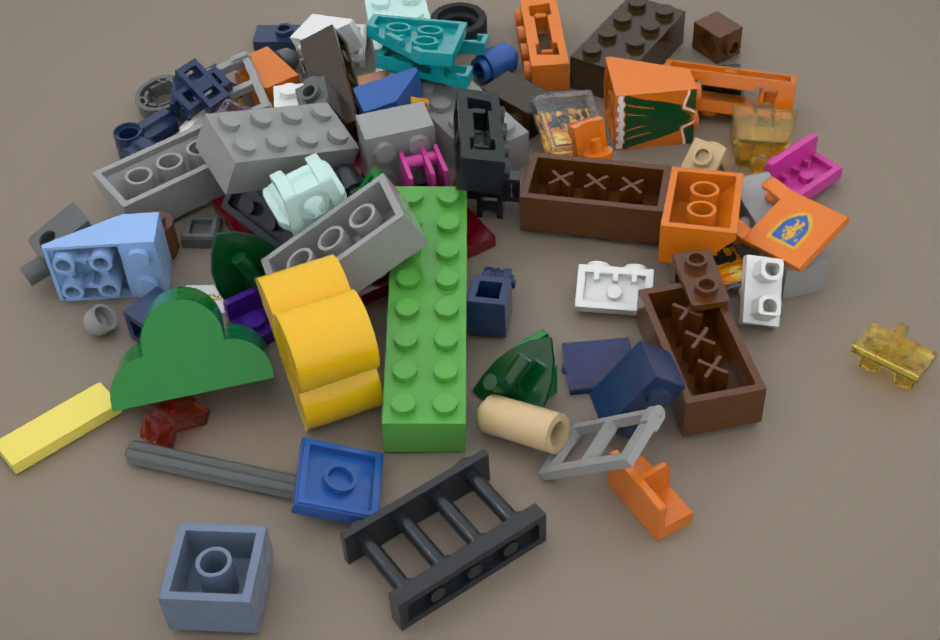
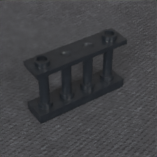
M484 449L470 457L459 460L455 466L365 519L353 522L346 530L340 533L344 559L347 563L351 564L366 555L393 588V591L388 593L392 619L402 631L546 541V513L536 503L523 511H515L488 482L490 481L489 454ZM474 491L499 518L502 524L487 533H480L453 502ZM439 512L467 545L451 555H444L418 523ZM401 533L430 565L429 569L414 578H407L381 547V545Z

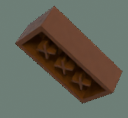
M532 152L519 196L520 229L659 244L660 225L672 166Z
M681 282L638 290L636 324L643 341L670 352L686 386L670 403L682 436L761 422L767 388L728 307L692 311Z

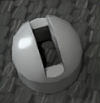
M105 304L94 305L83 317V326L86 332L91 335L104 336L117 325L116 314Z

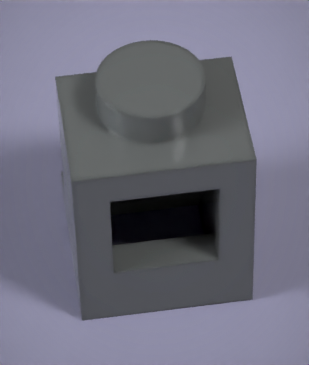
M324 75L321 77H308L304 80L303 86L295 89L298 105L328 102L340 121L343 120L337 90Z

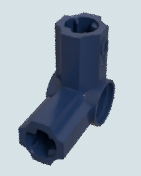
M165 108L160 109L138 123L126 122L118 125L113 130V137L120 160L175 135L179 131V127L171 112Z

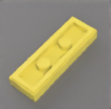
M98 382L0 438V455L17 475L121 414L122 410L113 412L110 392L101 382Z

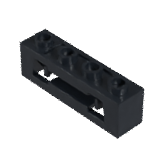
M457 88L453 113L457 190L500 194L503 180L508 181L510 178L511 159L508 158L509 141L506 140L507 123H504L505 107L500 106L499 94L496 92ZM484 132L483 145L475 144V149H473L475 134L481 135Z

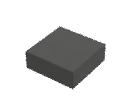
M187 216L180 238L182 248L212 249L215 233L222 232L224 226L222 216Z

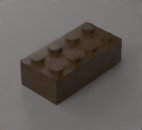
M625 0L570 56V88L604 99L605 57H617L663 65L683 43L685 11L668 4H660L650 0Z

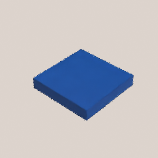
M302 437L299 446L291 513L352 524L380 510L383 453Z

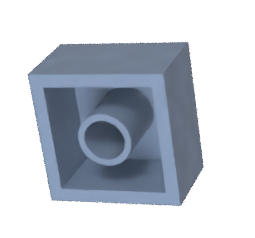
M201 523L178 524L158 597L169 629L259 633L275 558L267 526Z

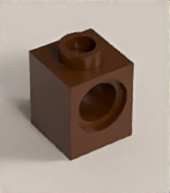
M716 11L694 22L692 48L715 64H719L740 53L743 27Z

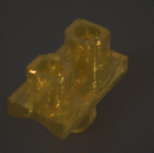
M871 321L863 335L855 340L851 348V353L859 356L860 367L870 372H879L881 368H884L894 373L893 379L896 385L907 390L912 389L920 381L936 360L938 352L907 338L909 326L902 322L892 331Z

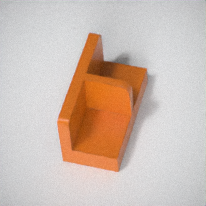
M616 449L608 455L619 454L620 452ZM641 455L631 468L608 471L607 483L652 537L659 541L692 523L693 511L670 487V466L666 462H662L653 467Z

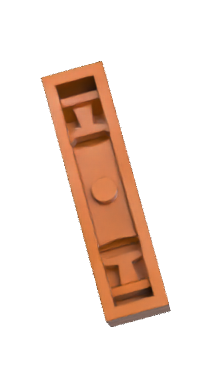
M520 0V9H514L518 45H520L521 62H523L524 79L530 80V83L546 91L568 90L569 59L557 0ZM547 29L549 49L541 50V55H539L537 35H546Z
M667 59L664 64L666 66L690 69L694 81L698 82V80H701V85L755 92V87L760 88L757 102L753 101L754 97L701 90V102L696 103L695 108L700 115L716 116L717 113L729 114L730 118L739 121H748L751 117L763 119V122L769 125H782L783 122L790 123L797 76Z

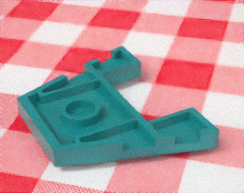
M477 34V40H464L459 53L484 56L488 48L489 34ZM384 45L376 56V68L386 70L389 73L395 74L417 67L420 79L461 89H468L473 78V66L453 64V67H448L444 70H434L429 68L428 65L418 64Z

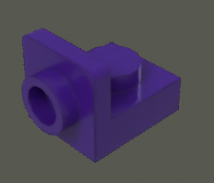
M254 287L223 301L228 324H240L253 329L265 340L267 345L275 342L260 293Z

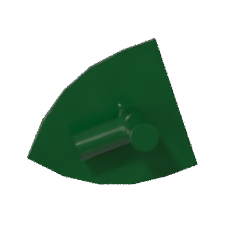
M238 231L215 233L211 249V274L215 288L223 300L252 287L259 291L255 278L266 275L261 259L276 249L270 242L254 234Z
M552 338L530 340L511 348L495 360L478 381L473 391L483 400L492 394H497L544 408L550 394L554 376L555 357Z

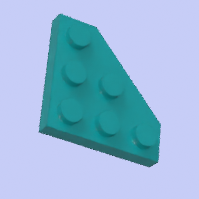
M373 14L367 22V37L418 64L428 65L429 68L434 70H444L448 67H453L467 34V22Z

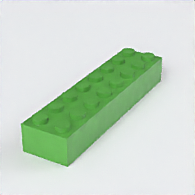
M395 186L407 200L428 244L415 255L408 257L390 270L382 410L384 452H466L467 191L457 190L456 186Z

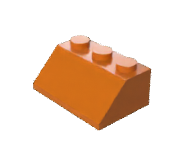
M672 166L660 225L657 262L672 265L673 254L710 249L713 255L736 240L744 173Z

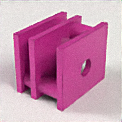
M437 144L433 145V151L426 152L425 148L421 147L420 154L407 157L404 156L403 151L398 152L402 186H414V179L410 169L422 167V173L428 186H450L449 171Z

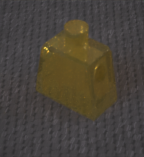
M732 106L729 137L735 164L739 167H750L753 174L763 173L771 157L791 147L797 111Z

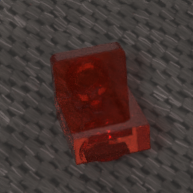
M191 395L147 404L140 436L150 444L174 448L177 433L207 425L210 411L196 402V399Z

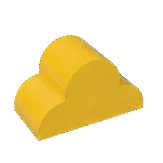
M331 254L255 278L305 431L307 432L382 406L383 391L377 368L380 366V356L374 330L361 298L354 289H350L346 275L336 256Z

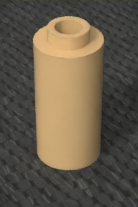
M497 394L488 396L479 405L477 410L479 428L485 434L551 454L561 451L568 439L570 424L567 415Z

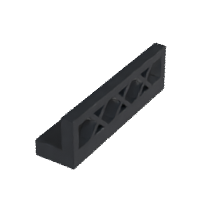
M263 190L225 195L220 207L256 235L270 242L276 249L294 237L291 231L283 229L278 224L265 201Z

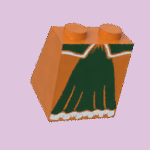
M605 57L603 111L614 150L690 144L693 142V131L699 127V116L695 108L696 103L701 102V86L699 82L694 81L690 69L617 57Z

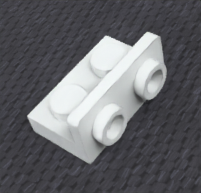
M602 261L579 264L575 311L637 316L638 290L653 287L654 269H647L646 266L641 264H627L625 267H615Z

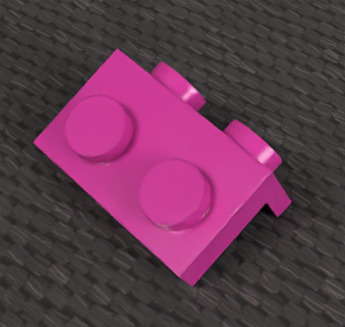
M811 133L802 140L793 143L785 151L771 157L765 166L764 172L769 171L772 177L778 179L787 188L811 199L839 180L842 176L843 167L816 152L818 136Z

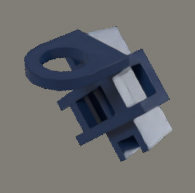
M196 58L192 59L175 70L170 99V112L172 116H177L179 104L185 110L184 118L186 120H189L202 110H205L208 114L215 113V107L221 103L226 107L230 106L229 92L233 90L232 83L216 66L207 71ZM192 70L193 73L187 76L186 73ZM213 89V92L207 96L205 95L206 92Z

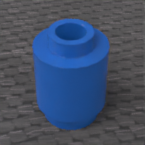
M505 42L488 48L484 56L476 55L475 59L471 61L473 75L481 83L485 81L490 83L507 71H515L519 59L517 51L513 46Z

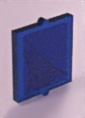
M629 337L562 343L564 358L562 373L567 376L570 395L589 394L631 351Z

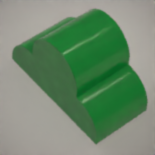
M175 287L166 290L153 300L146 312L140 343L129 348L118 363L110 389L112 410L114 412L275 378L269 348L265 340L253 329L240 324H224L220 308L205 292L192 287Z

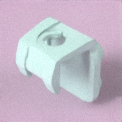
M317 153L305 158L307 165L287 175L281 170L269 175L272 183L263 189L265 201L278 224L283 229L291 231L294 236L347 199L345 188L326 161L319 158Z

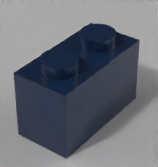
M640 340L589 395L598 418L644 410L655 405H661L665 409L686 386L670 352ZM639 424L618 428L615 434L630 439Z

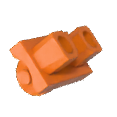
M596 116L588 120L582 119L567 126L568 134L571 138L573 156L607 160L613 158V149L607 143L603 117Z

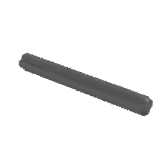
M136 440L131 441L125 451L127 462L132 465L293 500L296 478L294 474Z

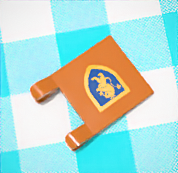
M769 177L761 187L763 190L768 191L764 196L766 201L775 205L752 229L739 219L737 236L733 243H743L771 258L784 259V265L801 273L849 223V218L790 190L778 179Z

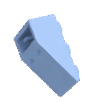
M159 212L122 214L42 244L41 249L60 302L143 297L156 286L164 291L170 289L173 262Z

